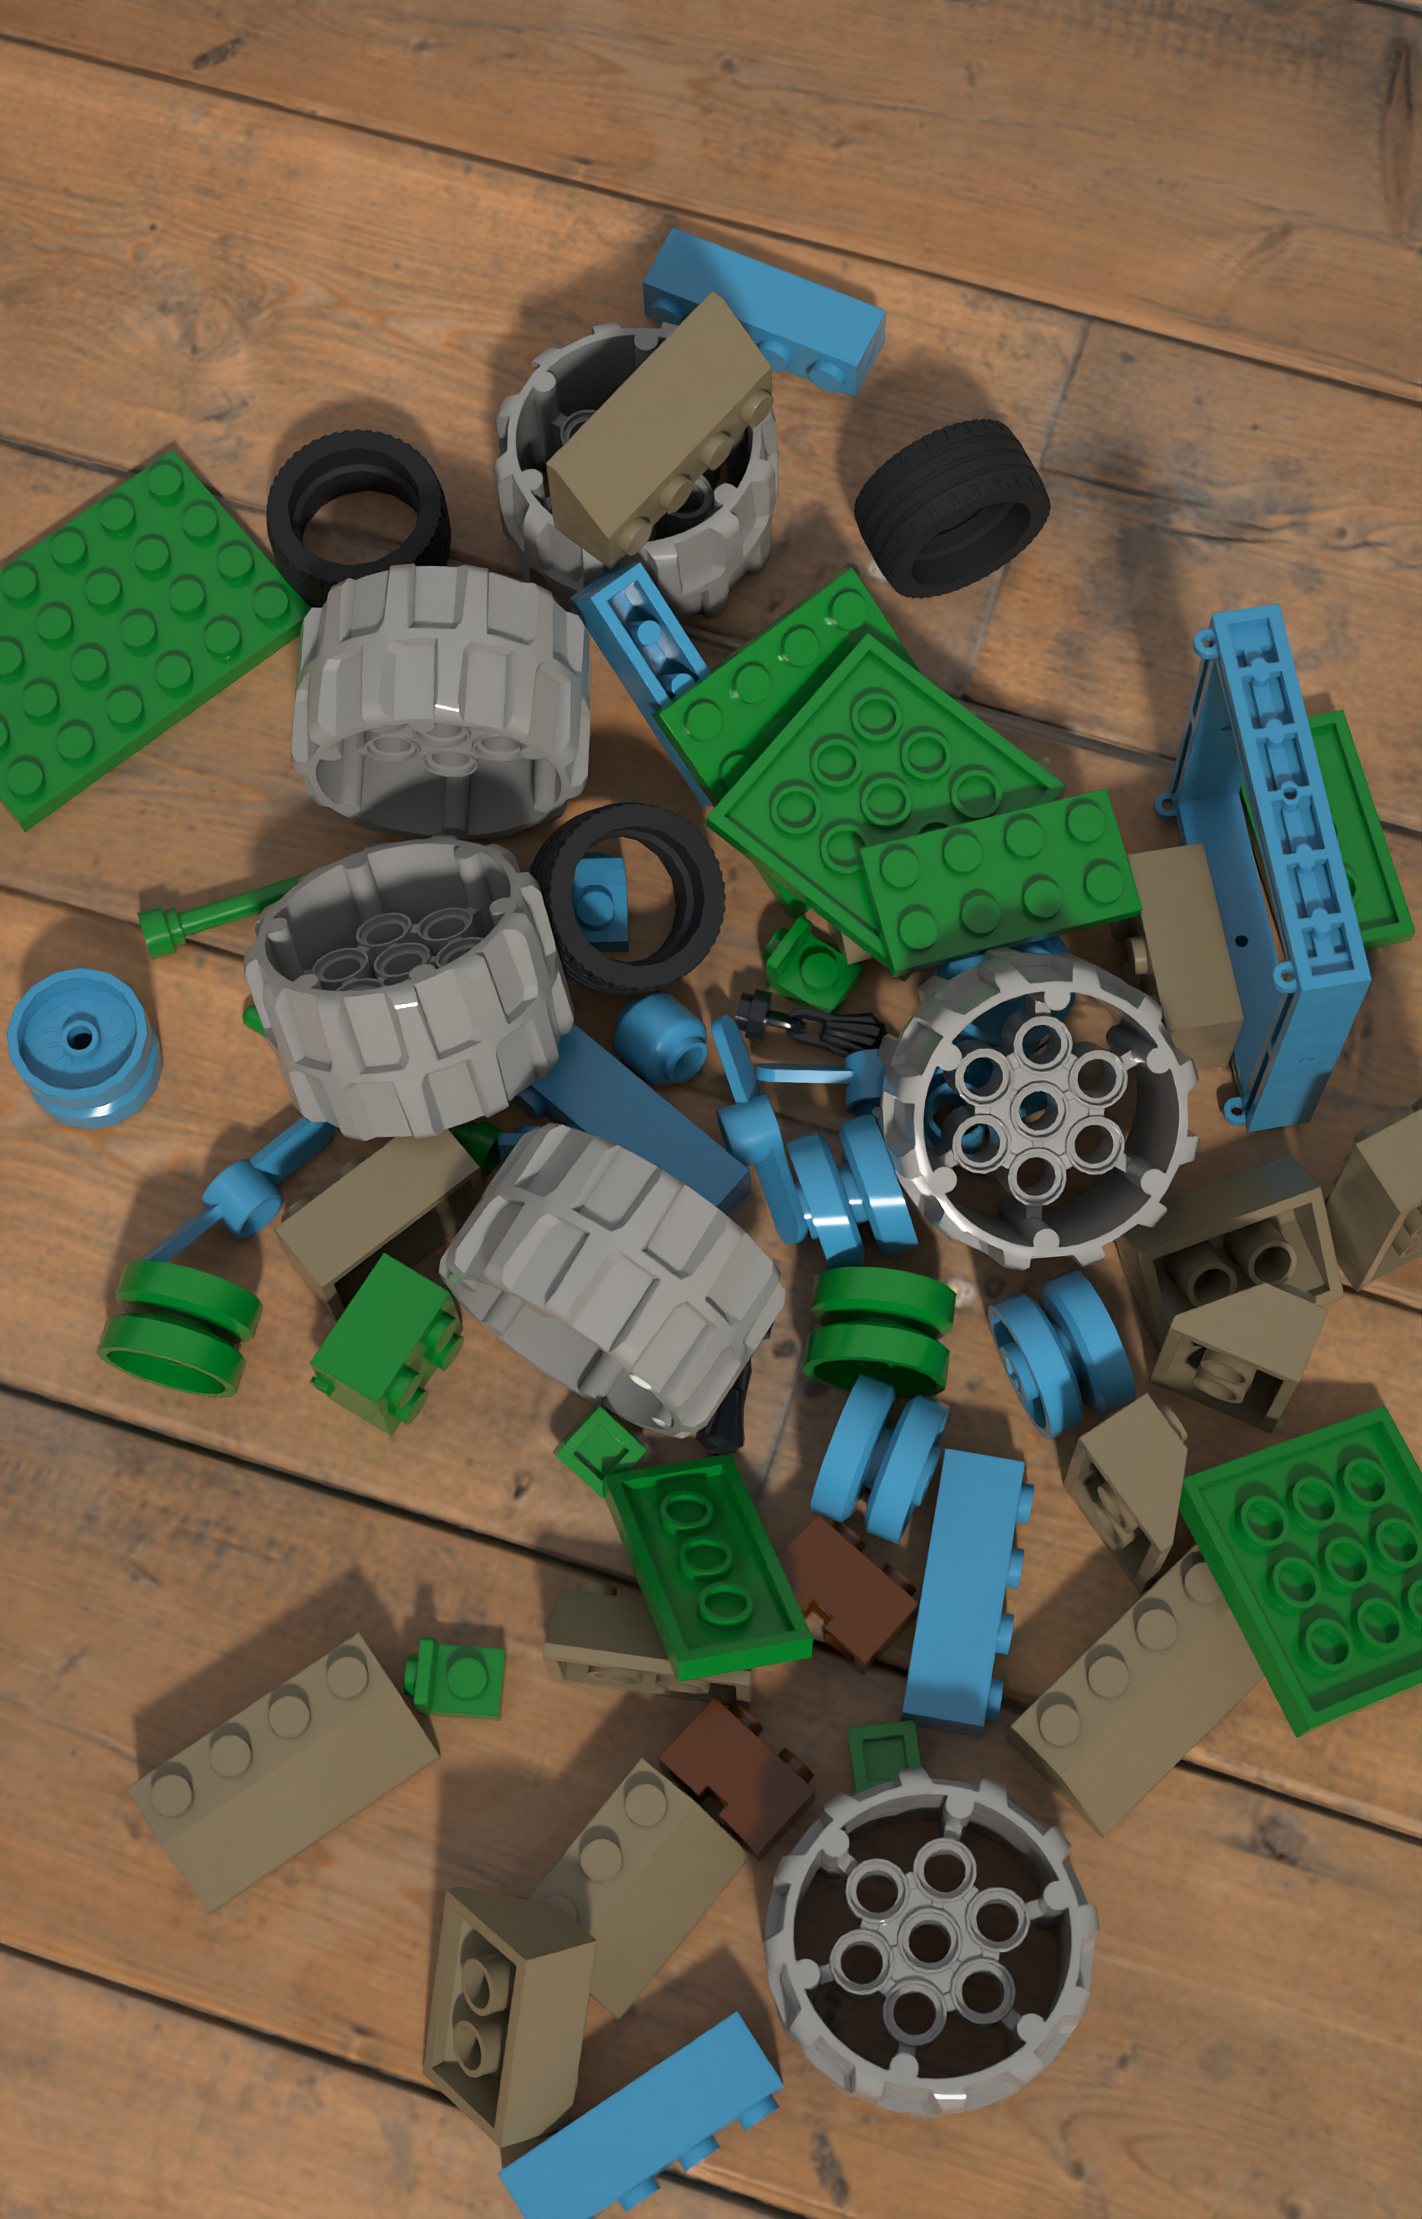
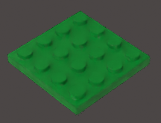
M853 567L842 569L651 714L714 808L867 633L921 673ZM753 863L789 918L798 919L799 916L804 915L811 909Z
M867 633L708 814L706 826L889 969L857 859L859 849L1060 800L1065 793L1066 785ZM912 973L897 977L905 982Z
M1386 1406L1373 1409L1183 1478L1179 1511L1296 1738L1422 1686V1472Z

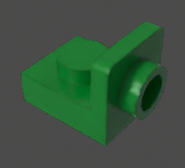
M799 916L789 931L782 927L773 935L763 953L762 958L766 961V986L801 1008L836 1014L862 979L864 967L858 963L848 965L842 953L811 935L812 922Z
M421 1637L419 1655L408 1654L404 1693L405 1695H414V1705L420 1715L500 1721L507 1661L506 1650L438 1644L433 1637Z

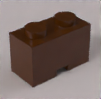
M817 1514L781 1553L778 1560L805 1620L812 1612L826 1624L824 1630L827 1634L824 1637V1641L864 1676L917 1617L919 1603L912 1597L917 1590L893 1566L886 1564L880 1569L861 1553L866 1548V1545L850 1527L839 1521H835L830 1525Z
M714 1697L658 1757L660 1768L699 1805L710 1795L723 1808L718 1814L722 1819L720 1824L752 1855L761 1861L815 1801V1790L808 1784L814 1777V1774L788 1749L784 1748L776 1755L763 1743L758 1736L764 1728L740 1704L734 1701L727 1709Z

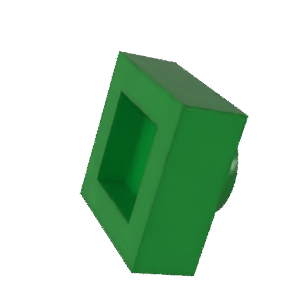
M596 1403L552 1452L595 1493L604 1499V1475L629 1471L648 1450Z
M915 1720L847 1728L855 1795L879 1784L895 1781L901 1769L921 1767Z

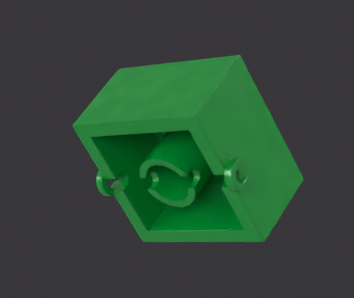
M383 1253L310 1361V1365L317 1377L313 1376L309 1383L324 1393L329 1399L388 1435L393 1436L401 1422L409 1425L418 1416L428 1397V1391L424 1387L437 1368L444 1371L453 1363L463 1345L464 1337L460 1335L463 1328L451 1292Z

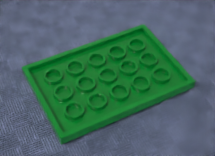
M174 450L162 456L0 569V802L24 832L300 635L303 620L311 609L306 601L289 586L278 569Z

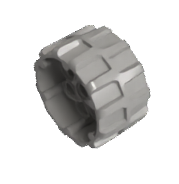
M613 321L592 326V335L583 337L562 349L548 347L531 362L532 375L520 393L506 397L500 405L496 417L500 456L493 467L503 533L515 545L522 580L525 583H535L552 592L553 597L570 609L573 614L577 615L568 599L610 569L554 528L550 496L547 498L545 496L542 473L544 471L547 473L546 463L679 325L662 322L661 329L621 328ZM772 407L758 426L754 428L748 426L734 440L732 450L723 462H727L728 484L724 483L716 487L714 499L713 488L719 481L720 466L715 470L708 468L695 481L690 496L682 505V507L697 508V511L689 514H682L677 511L670 513L667 511L652 527L651 535L643 548L633 556L626 554L618 563L641 562L678 622L693 618L701 613L704 614L706 619H709L727 609L728 594L741 582L747 572L757 575L762 571L770 556L772 517L779 508L777 428Z
M412 563L390 566L387 571L368 575L357 580L347 578L331 587L327 601L322 608L310 609L300 628L291 743V762L297 774L305 775L306 792L318 805L330 807L336 812L354 820L355 825L373 831L382 830L418 839H428L433 835H456L458 840H493L511 837L512 833L535 825L550 824L563 816L567 808V799L579 796L587 784L590 739V635L579 615L565 611L554 601L552 592L535 583L520 582L491 573L488 568L470 565L459 567L415 566Z
M433 835L428 839H415L395 843L385 841L363 847V851L347 856L330 865L316 867L300 877L298 884L279 901L264 908L255 921L256 943L248 948L244 955V975L268 1042L276 1055L295 1108L311 1122H328L340 1128L341 1133L346 1138L368 1141L376 1137L413 1136V1139L417 1140L438 1136L446 1129L484 1115L487 1118L508 1108L509 1101L529 1087L537 1078L547 1077L558 1063L559 1053L557 1047L560 1036L571 1032L574 1021V1006L538 881L529 872H520L516 856L509 850L495 843L483 846L473 842L458 840L456 835Z
M1008 947L987 950L980 965L963 971L950 980L934 975L918 987L921 1006L904 1026L899 1037L896 1038L890 1034L885 1035L878 1049L877 1056L884 1063L885 1076L880 1107H874L871 1112L880 1129L901 1191L928 1221L949 1240H958L986 1253L1004 1268L1021 1271L1030 1268L1031 1259L1058 1256L1069 1257L1080 1266L1085 1267L1102 1261L1106 1256L1102 1246L1117 1239L1135 1225L1140 1224L1154 1227L1167 1212V1207L1160 1202V1199L1167 1191L1179 1165L1196 1159L1200 1138L1188 1129L1187 1094L1197 1084L1199 1076L1194 1060L1175 1047L1169 1032L1161 1022L1162 1007L1147 994L1082 958L1066 952L1060 955L1021 953ZM1070 992L1094 997L1106 1008L1117 1023L1106 1034V1041L1111 1049L1107 1050L1094 1042L1080 1041L1072 1044L1071 1034L1066 1025L1050 1015L1051 1010L1058 1011L1067 1007L1071 998ZM1025 995V1009H1020L1010 1015L1003 1025L1000 1036L1001 1045L994 1048L980 1040H965L957 1045L952 1043L956 1036L982 1013L1004 1001ZM1046 1025L1050 1033L1048 1047L1038 1056L1026 1057L1022 1048L1025 1034L1034 1026ZM977 1058H990L992 1063L990 1080L978 1089L967 1088L964 1083L966 1067ZM1101 1059L1105 1068L1101 1083L1093 1089L1081 1090L1078 1084V1073L1081 1067L1090 1060ZM938 1066L943 1069L947 1085L964 1100L963 1106L954 1109L944 1120L941 1127L942 1143L930 1149L925 1145L923 1117L928 1087L933 1073ZM1135 1066L1137 1078L1136 1110L1131 1130L1124 1144V1136L1120 1127L1104 1115L1105 1107L1112 1106L1122 1097L1127 1088L1128 1074L1126 1070ZM1035 1091L1045 1092L1047 1097L1045 1113L1033 1122H1023L1020 1118L1019 1110L1022 1100L1028 1094ZM975 1124H987L990 1138L986 1147L974 1154L963 1153L961 1140L965 1131ZM1089 1125H1099L1101 1129L1099 1146L1087 1155H1077L1075 1151L1077 1134ZM1029 1158H1042L1045 1168L1041 1179L1032 1186H1019L1016 1176L1021 1164ZM960 1164L963 1168L973 1173L983 1174L996 1170L997 1179L1002 1187L1013 1197L1006 1198L1001 1202L998 1209L999 1215L980 1212L950 1199L945 1193L952 1191L957 1184L956 1173L951 1169L953 1166ZM1074 1166L1079 1171L1090 1175L1105 1173L1093 1186L1078 1197L1061 1206L1042 1212V1206L1055 1201L1064 1190L1067 1179L1066 1170Z
M548 1123L540 1129L535 1128L522 1135L440 1259L439 1266L441 1280L449 1287L457 1301L484 1328L527 1362L593 1404L597 1403L604 1410L640 1427L680 1439L685 1438L691 1433H696L708 1424L783 1308L786 1294L785 1289L779 1282L781 1272L773 1260L739 1225L696 1191L658 1166L611 1141L556 1123Z
M923 1767L901 1769L895 1781L879 1784L850 1797L840 1792L823 1805L820 1818L806 1831L790 1855L782 1856L774 1875L773 1890L765 1924L764 1956L771 1994L777 2008L779 2021L788 2039H792L816 2069L830 2080L831 2086L847 2098H858L894 2112L909 2114L911 2119L934 2120L944 2115L972 2111L991 2104L997 2105L1014 2096L1055 2059L1074 2029L1084 2018L1092 1997L1089 1989L1092 1977L1095 1939L1100 1931L1097 1907L1087 1903L1085 1893L1071 1865L1069 1858L1070 1842L1058 1827H1051L1047 1831L1038 1821L1007 1798L1006 1785L987 1777L976 1786L961 1781L930 1778ZM904 1821H939L938 1834L940 1838L927 1842L918 1851L911 1872L903 1874L901 1869L892 1862L877 1858L866 1860L859 1864L848 1853L849 1843L880 1827ZM966 1828L988 1837L1013 1855L1035 1881L1042 1894L1040 1898L1024 1903L1023 1899L1015 1892L1002 1887L988 1888L980 1892L973 1885L976 1879V1862L972 1852L963 1843L959 1842L963 1838ZM936 1857H948L960 1866L963 1873V1883L957 1889L950 1892L937 1891L927 1883L924 1876V1866ZM821 1872L827 1879L836 1880L842 1877L847 1882L844 1898L846 1910L852 1920L861 1928L841 1936L833 1946L829 1964L818 1967L810 1959L796 1961L794 1935L801 1905L816 1876ZM872 1877L887 1880L895 1889L897 1897L895 1904L886 1912H869L861 1906L857 1899L856 1890L860 1883ZM992 1905L1004 1907L1011 1913L1015 1921L1014 1935L1003 1942H994L985 1938L980 1933L976 1920L977 1914L981 1909ZM1032 1923L1036 1928L1043 1931L1054 1928L1057 1944L1055 1986L1043 2019L1033 2013L1025 2014L1021 2017L1012 2008L1016 1992L1013 1977L1003 1965L998 1963L999 1959L1011 1955L1018 1949L1027 1936L1029 1925ZM932 1926L944 1933L948 1941L949 1950L942 1960L936 1963H926L918 1960L912 1954L908 1939L912 1932L919 1927ZM863 1946L877 1954L881 1961L882 1970L876 1980L868 1984H857L845 1977L841 1969V1959L848 1950L854 1947ZM977 1975L987 1976L992 1979L1000 1990L1001 2001L999 2007L993 2012L986 2014L976 2013L968 2008L962 1997V1985L967 1979ZM834 1985L847 1998L863 2001L878 1996L884 2002L881 2010V2024L887 2038L895 2046H898L896 2056L892 2059L888 2070L868 2062L851 2051L826 2027L811 2004L817 1999L819 1989ZM917 1996L924 1999L931 2006L934 2014L933 2025L927 2032L920 2035H910L903 2032L896 2025L893 2017L894 2007L905 1997ZM954 2014L960 2023L972 2029L984 2030L998 2025L1008 2034L1005 2044L1007 2050L1012 2055L992 2067L973 2074L953 2078L929 2079L916 2077L919 2072V2065L914 2058L915 2051L929 2047L939 2038L947 2016Z

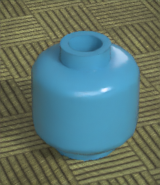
M654 992L642 998L631 1000L621 1009L617 1017V1026L614 1034L615 1052L649 1084L656 1086H667L673 1083L680 1084L692 1078L701 1069L707 1056L706 1026L674 996L669 993Z

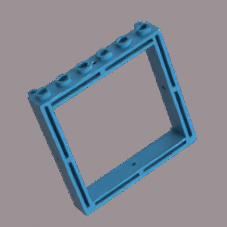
M1278 603L1214 613L1211 616L1209 628L1200 630L1196 634L1193 641V650L1201 660L1169 784V792L1157 796L1154 803V812L1160 819L1176 820L1181 846L1196 843L1204 844L1244 1016V1022L1230 1059L1239 1097L1231 1098L1226 1102L1223 1109V1117L1226 1122L1233 1126L1245 1125L1247 1132L1310 1122L1372 981L1280 604ZM1243 778L1287 961L1282 963L1278 961L1239 796ZM1169 803L1173 808L1166 810L1162 807V804ZM1283 973L1289 974L1287 981L1283 980ZM1235 1107L1240 1108L1242 1115H1234L1231 1109Z

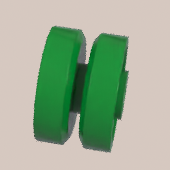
M153 1260L129 1261L123 1268L114 1295L126 1314L111 1316L106 1321L96 1350L100 1359L117 1370L165 1388L214 1398L231 1397L236 1394L246 1361L233 1345L242 1344L254 1338L263 1310L260 1299L234 1283L197 1269Z
M842 1267L823 1271L814 1277L810 1316L822 1326L807 1333L803 1373L815 1382L850 1393L859 1375L862 1373L894 1384L896 1398H914L918 1394L927 1397L945 1391L950 1350L940 1343L938 1339L952 1333L956 1293L944 1283L927 1276L903 1270L879 1267Z

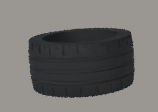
M973 419L972 421L967 420L962 423H955L933 431L931 434L912 442V444L893 455L891 459L887 460L884 465L871 475L868 482L864 484L863 489L860 490L854 504V517L862 539L881 573L893 589L901 596L922 599L924 597H937L960 590L974 582L980 581L1009 563L1043 529V525L1047 522V517L1050 514L1051 503L1041 477L1022 444L1004 423H1000L997 420Z
M354 429V431L343 430V432H334L328 436H321L320 439H314L310 444H305L301 447V450L296 451L290 459L288 458L285 465L281 466L279 474L275 476L274 484L270 487V494L267 500V532L277 568L289 586L311 608H322L327 601L331 587L347 578L357 580L368 575L387 571L390 566L412 563L415 566L447 567L451 545V526L442 486L425 457H422L420 452L416 449L414 450L410 444L404 443L402 439H396L393 435H385L379 431H360V429ZM373 491L393 495L411 506L417 513L415 529L399 549L375 562L345 565L325 561L307 550L302 543L305 527L317 511L325 504L344 494Z
M635 802L608 804L584 812L565 822L541 846L529 870H531L530 874L538 881L564 974L568 981L587 990L607 995H632L664 988L683 978L695 969L708 955L709 949L716 942V938L721 930L720 926L724 920L723 914L726 908L724 906V901L726 900V894L724 893L725 882L722 879L723 873L719 867L720 863L714 856L715 852L708 845L709 842L701 836L702 833L695 829L690 822L683 820V817L676 815L670 810L662 809L663 807ZM619 837L637 840L659 857L672 879L676 901L672 929L660 949L645 959L631 962L608 958L589 943L576 922L571 896L576 866L586 851L603 840Z

